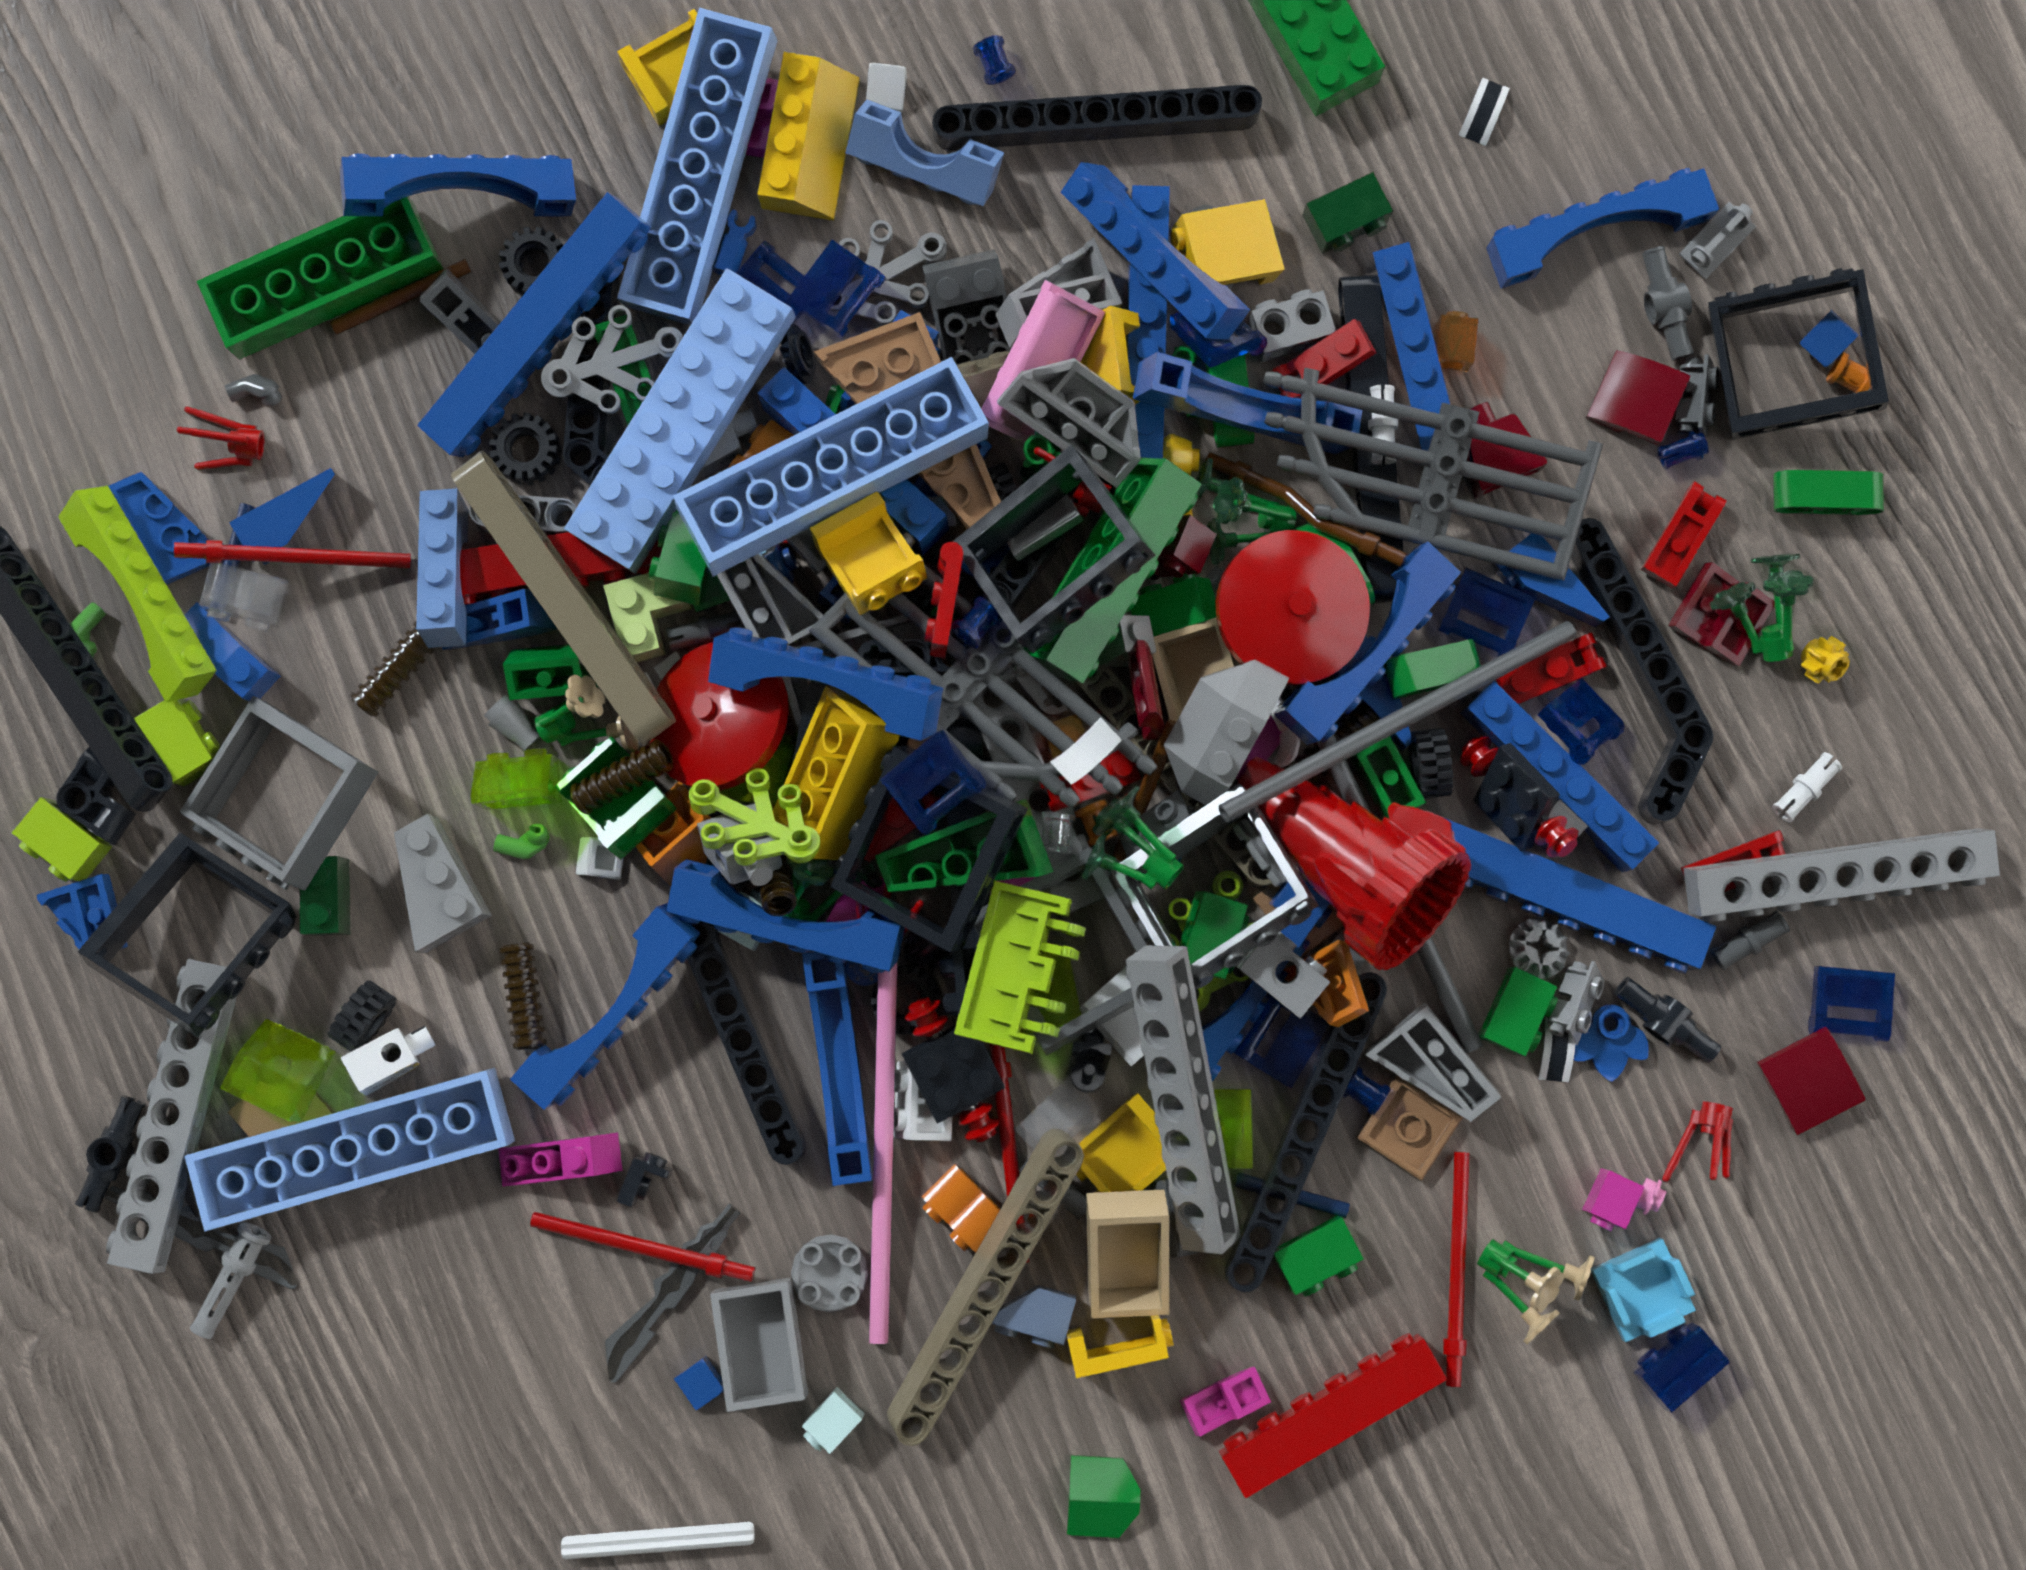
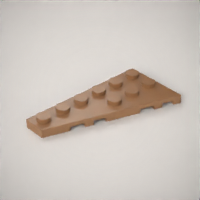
M920 312L814 351L816 360L856 404L941 363ZM977 444L918 473L967 529L1001 502Z

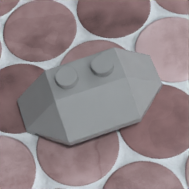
M1075 358L1021 371L997 400L998 405L1062 450L1072 445L1087 460L1096 474L1116 488L1141 460L1134 401Z
M1251 660L1242 665L1227 668L1200 678L1164 744L1182 793L1204 805H1208L1228 792L1273 711L1289 677L1257 660Z

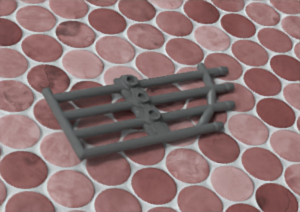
M1310 368L1304 369L1303 379L1289 375L1282 376L1281 373L1265 372L1264 384L1273 388L1281 387L1285 391L1301 394V418L1289 415L1285 417L1281 413L1267 412L1264 423L1273 428H1283L1285 431L1301 434L1310 461L1301 458L1297 460L1293 456L1279 455L1276 466L1285 471H1295L1297 474L1317 478L1339 507L1333 509L1329 505L1315 504L1313 516L1322 520H1332L1334 523L1420 545L1428 541L1439 550L1561 581L1565 580L1603 443L1589 440L1586 451L1477 424L1480 412L1459 406L1441 403L1438 414L1318 383L1320 371ZM1316 399L1434 428L1429 450L1426 451L1316 423ZM1472 438L1581 466L1575 489L1466 461ZM1320 440L1422 465L1424 469L1419 487L1414 488L1328 466ZM1465 476L1570 503L1565 525L1457 499L1456 495L1461 477ZM1342 485L1414 503L1408 525L1362 514ZM1451 513L1559 540L1554 563L1447 536L1446 531Z
M908 532L902 534L911 548L916 543L915 539ZM925 565L927 579L922 582L933 591L934 582L942 583L943 579ZM958 592L956 594L954 610L979 630L982 635L967 650L949 634L946 652L957 661L943 676H940L868 612L859 615L846 593L809 630L813 636L836 656L855 658L859 661L858 665L871 668L872 665L831 631L845 615H848L914 674L929 678L932 685L943 687L936 733L929 737L988 788L1013 801L1018 795L1010 785L1003 783L1002 778L1037 780L1054 795H1058L1060 800L1071 808L1076 806L1080 798L1071 788H1067L1065 783L1058 778L1063 775L1051 763L1042 764L972 703L988 687L1063 753L1075 743L998 676L1012 660L1090 727L1100 718L1106 722L1122 739L1106 757L1118 750L1129 761L1136 763L1137 767L1148 775H1151L1157 768L1155 762L1148 755H1143V751L1130 741L1138 734L1137 729L1132 724L1126 723L1117 730L1023 649L1025 646L1014 637L1001 616L993 623ZM903 593L888 600L889 603L926 634L927 622L930 617ZM962 714L1017 763L981 761L947 732L946 729ZM1100 763L1087 773L1095 781L1102 783L1103 787L1114 795H1117L1123 788L1121 782L1114 775H1109L1108 770Z

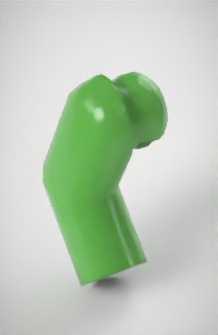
M93 602L70 624L92 657L96 654L97 647L93 641H90V631L106 616L104 610Z
M532 824L529 826L530 830L518 839L498 834L494 842L493 851L527 860L547 846L550 836L544 825Z

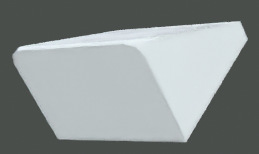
M870 63L866 99L902 112L907 81L906 67Z
M581 837L576 874L621 880L624 858L621 860L617 858L598 838Z

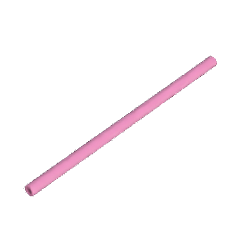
M897 963L890 971L885 970L883 973H878L869 1343L886 1344L889 1338Z

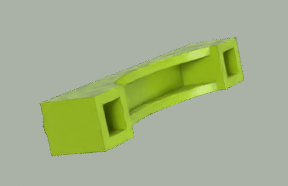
M108 486L75 490L58 518L74 546H84L92 552L110 571L124 592L137 618L146 643L151 665L148 672L165 702L199 695L217 670Z

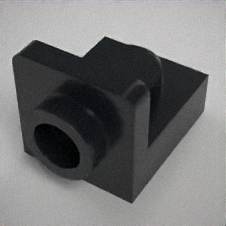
M646 1152L644 1157H634L616 1202L632 1207L636 1204L637 1199L644 1201L652 1179L646 1177L648 1172L663 1178L671 1177L673 1169L665 1166L667 1159Z

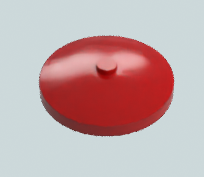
M1300 530L1278 531L1253 541L1243 548L1229 563L1222 575L1217 590V624L1229 652L1241 665L1251 660H1257L1289 677L1286 685H1302L1308 681L1311 683L1317 682L1339 671L1359 650L1369 624V594L1359 568L1352 558L1337 544L1311 532Z
M709 643L684 655L669 669L659 683L656 690L673 713L676 722L652 739L650 743L657 739L663 742L669 749L673 758V769L666 773L670 777L690 788L699 780H710L721 791L744 783L749 771L755 768L762 769L771 759L782 740L786 728L788 695L782 676L760 679V684L743 692L708 682L713 643Z

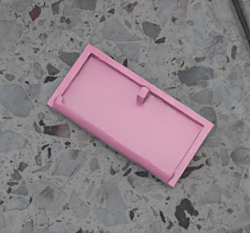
M1045 280L981 408L989 422L988 426L1023 443L1030 436L1035 435L1034 429L998 405L997 400L1021 371L1072 358L1081 362L1106 312Z

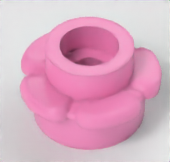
M1646 1178L1642 1185L1645 1188L1636 1207L1644 1210V1215H1647L1650 1209L1658 1212L1667 1191L1660 1188L1662 1184L1660 1179L1655 1182Z

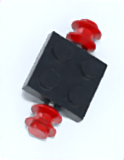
M1475 737L1469 740L1462 749L1460 762L1463 766L1473 765L1471 769L1473 777L1485 776L1473 799L1482 811L1521 852L1532 848L1536 842L1539 846L1549 845L1546 853L1551 858L1556 856L1564 857L1571 853L1577 845L1578 830L1576 828L1565 829L1567 825V818L1565 816L1549 818L1560 793L1512 743L1490 749L1492 740L1489 737Z
M929 997L917 1000L908 1007L910 1012L905 1016L906 1021L916 1022L917 1027L913 1031L914 1036L928 1037V1040L901 1053L935 1122L938 1124L962 1111L957 1122L959 1125H968L969 1131L965 1134V1138L967 1140L975 1139L977 1143L990 1139L996 1134L995 1128L1000 1124V1120L998 1118L990 1119L988 1113L993 1108L992 1104L980 1101L1003 1090L1005 1086L983 1042L955 1035L956 1025L942 1032L948 1016L937 1014L936 1009L941 1004L940 1001H931Z

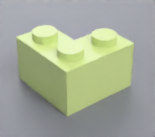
M649 573L603 585L616 634L636 662L665 655L657 618L692 609L689 603L655 596L654 580L648 579Z

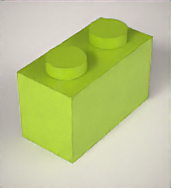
M180 699L167 703L163 700L134 718L170 771L174 784L186 786L201 777L220 749V745L214 735L209 731L205 733L199 723L202 715L190 699L187 701L186 699Z
M44 797L39 798L12 832L14 836L22 841L19 847L24 852L36 859L41 856L51 864L48 870L64 882H68L69 879L75 881L87 879L113 847L110 843L86 829V826L64 813L58 807L55 800Z

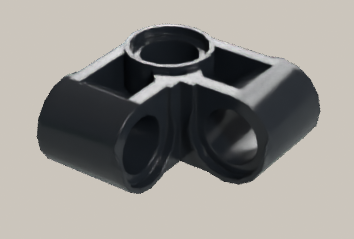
M88 747L78 759L69 777L59 788L56 795L58 807L64 813L86 826L85 828L112 845L118 843L136 816L135 812L110 798L115 784L93 751ZM84 791L86 794L85 804L81 808L75 809V796Z

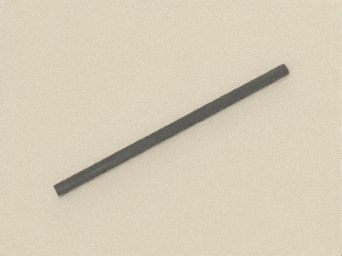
M1565 621L1218 805L1221 817L1226 822L1237 818L1576 637L1574 626L1569 621Z
M1289 685L1291 691H1293L1297 686H1299ZM1333 734L1324 743L1321 741L1316 743L1321 751L1336 743L1337 740ZM1344 760L1329 768L1343 799L1350 805L1355 801L1371 813L1347 761ZM1430 937L1417 953L1466 1053L1472 1052L1483 1046V1043L1434 941Z

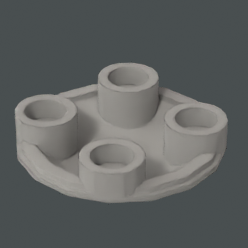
M830 1234L815 1237L802 1246L794 1258L791 1276L793 1288L801 1302L815 1310L833 1312L843 1310L858 1301L860 1295L865 1290L868 1270L866 1259L857 1245L845 1237Z

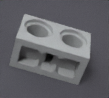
M1311 289L1302 290L1293 294L1291 300L1277 303L1275 299L1261 302L1255 306L1256 310L1251 311L1248 320L1261 363L1308 350L1336 331L1324 290L1315 293ZM1306 311L1312 312L1318 318V323L1314 325L1305 324L1300 319L1299 314ZM1271 321L1276 322L1282 327L1283 332L1278 335H1271L1264 329V324Z

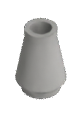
M507 695L496 702L484 715L490 721L488 724L490 727L519 745L524 751L540 737L517 700H509Z

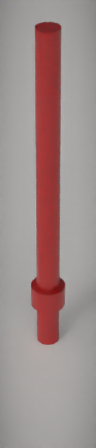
M207 540L206 544L174 542V558L206 559V563L222 564V560L389 568H410L411 553L224 545L221 540Z
M989 1044L991 1060L1005 1086L1003 1090L995 1093L997 1116L1000 1120L999 1133L1006 1194L1008 1197L1020 1176L1009 1078L1012 1077L1011 1062L1006 1061L1005 1047ZM1024 1214L1019 1217L1016 1225L1025 1222Z
M1454 1152L1447 1338H1443V1354L1447 1355L1446 1378L1448 1380H1446V1386L1461 1387L1462 1356H1466L1467 1340L1463 1339L1469 1152Z
M534 1212L530 1220V1227L704 1270L706 1275L720 1279L724 1275L752 1282L755 1276L756 1267L729 1261L726 1255L711 1252L709 1256L539 1212Z

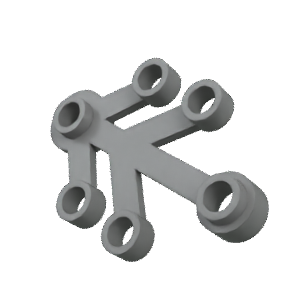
M878 220L870 227L872 241L862 276L849 285L848 281L852 264L860 257V247L858 242L852 238L841 240L837 247L839 261L833 282L824 285L816 297L819 312L830 320L843 319L850 313L876 320L881 326L892 323L897 316L895 306L888 301H882L874 305L857 299L867 292L908 302L911 307L916 309L925 307L929 301L928 289L923 284L915 283L911 286H906L889 280L922 262L932 264L944 261L947 255L945 239L938 233H926L919 239L916 248L880 267L886 245L891 242L893 232L891 225L887 221ZM879 228H885L888 234L884 238H878L875 236V231ZM928 242H936L939 245L938 249L934 252L927 251L925 245ZM846 246H853L856 249L855 253L851 256L844 255L842 250ZM914 291H921L925 296L921 301H914L911 299V294ZM838 295L842 300L838 305L833 306L828 303L829 297ZM882 309L892 311V315L888 319H882L878 314Z
M616 305L609 311L608 319L610 323L592 359L577 364L586 342L592 340L596 335V327L591 319L587 317L577 318L572 325L573 336L562 358L550 361L543 368L541 374L543 387L549 394L555 397H567L574 393L598 405L600 410L606 414L616 413L621 406L618 394L613 390L600 391L582 379L598 375L634 393L637 399L643 402L646 397L639 395V386L644 383L653 386L654 382L649 378L639 379L619 369V367L655 355L670 359L681 342L683 335L676 328L664 327L656 333L655 338L613 352L623 331L632 323V315L629 309L623 305ZM618 311H623L627 314V320L623 324H617L613 320L615 313ZM582 323H587L591 326V331L586 336H581L577 333V328ZM671 335L675 337L676 344L674 347L665 348L662 346V340L665 336ZM558 371H564L567 374V380L563 384H556L553 380L554 374ZM607 395L616 398L615 406L610 409L604 408L602 405V400Z

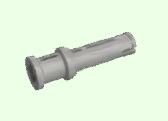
M241 1222L237 1227L239 1234L230 1251H225L222 1255L221 1262L223 1268L209 1291L195 1321L190 1326V1330L194 1334L206 1339H211L214 1336L215 1330L231 1304L243 1278L252 1274L256 1269V1264L254 1263L263 1245L269 1244L272 1239L271 1235L261 1227L247 1222ZM249 1243L250 1246L247 1252L244 1253L243 1250L246 1244ZM223 1287H225L226 1291L223 1297L221 1298L216 1310L212 1311V1307L214 1306L219 1294L221 1293Z

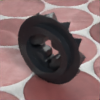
M791 324L780 342L779 350L783 356L782 362L785 363L787 370L802 384L810 383L813 380L816 369L813 346L807 334L798 325Z

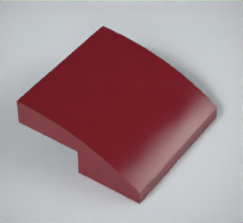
M1616 350L1585 418L1617 433L1624 430L1657 446L1664 438L1691 376L1662 363Z
M1705 562L1668 626L1711 654L1734 666H1740L1752 645L1733 606V602L1736 600L1740 601L1757 635L1773 610L1775 602L1749 582H1739L1715 563Z
M1137 640L1129 651L1127 660L1139 727H1142L1144 740H1158L1163 732L1164 722L1151 649L1145 640Z
M1826 1026L1757 1062L1771 1093L1777 1098L1791 1129L1797 1136L1866 1101L1850 1066Z

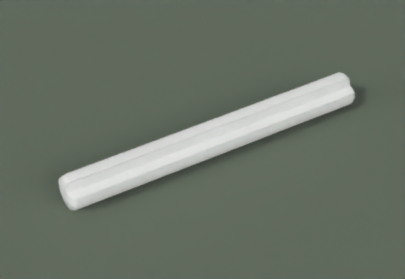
M752 1522L574 1535L566 1536L562 1539L561 1553L564 1559L744 1546L753 1544L755 1529Z

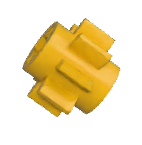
M1830 636L1828 640L1823 637L1811 640L1801 653V666L1806 669L1804 675L1817 684L1822 680L1828 683L1839 680L1846 673L1850 663L1849 653L1844 651L1846 644L1833 636Z

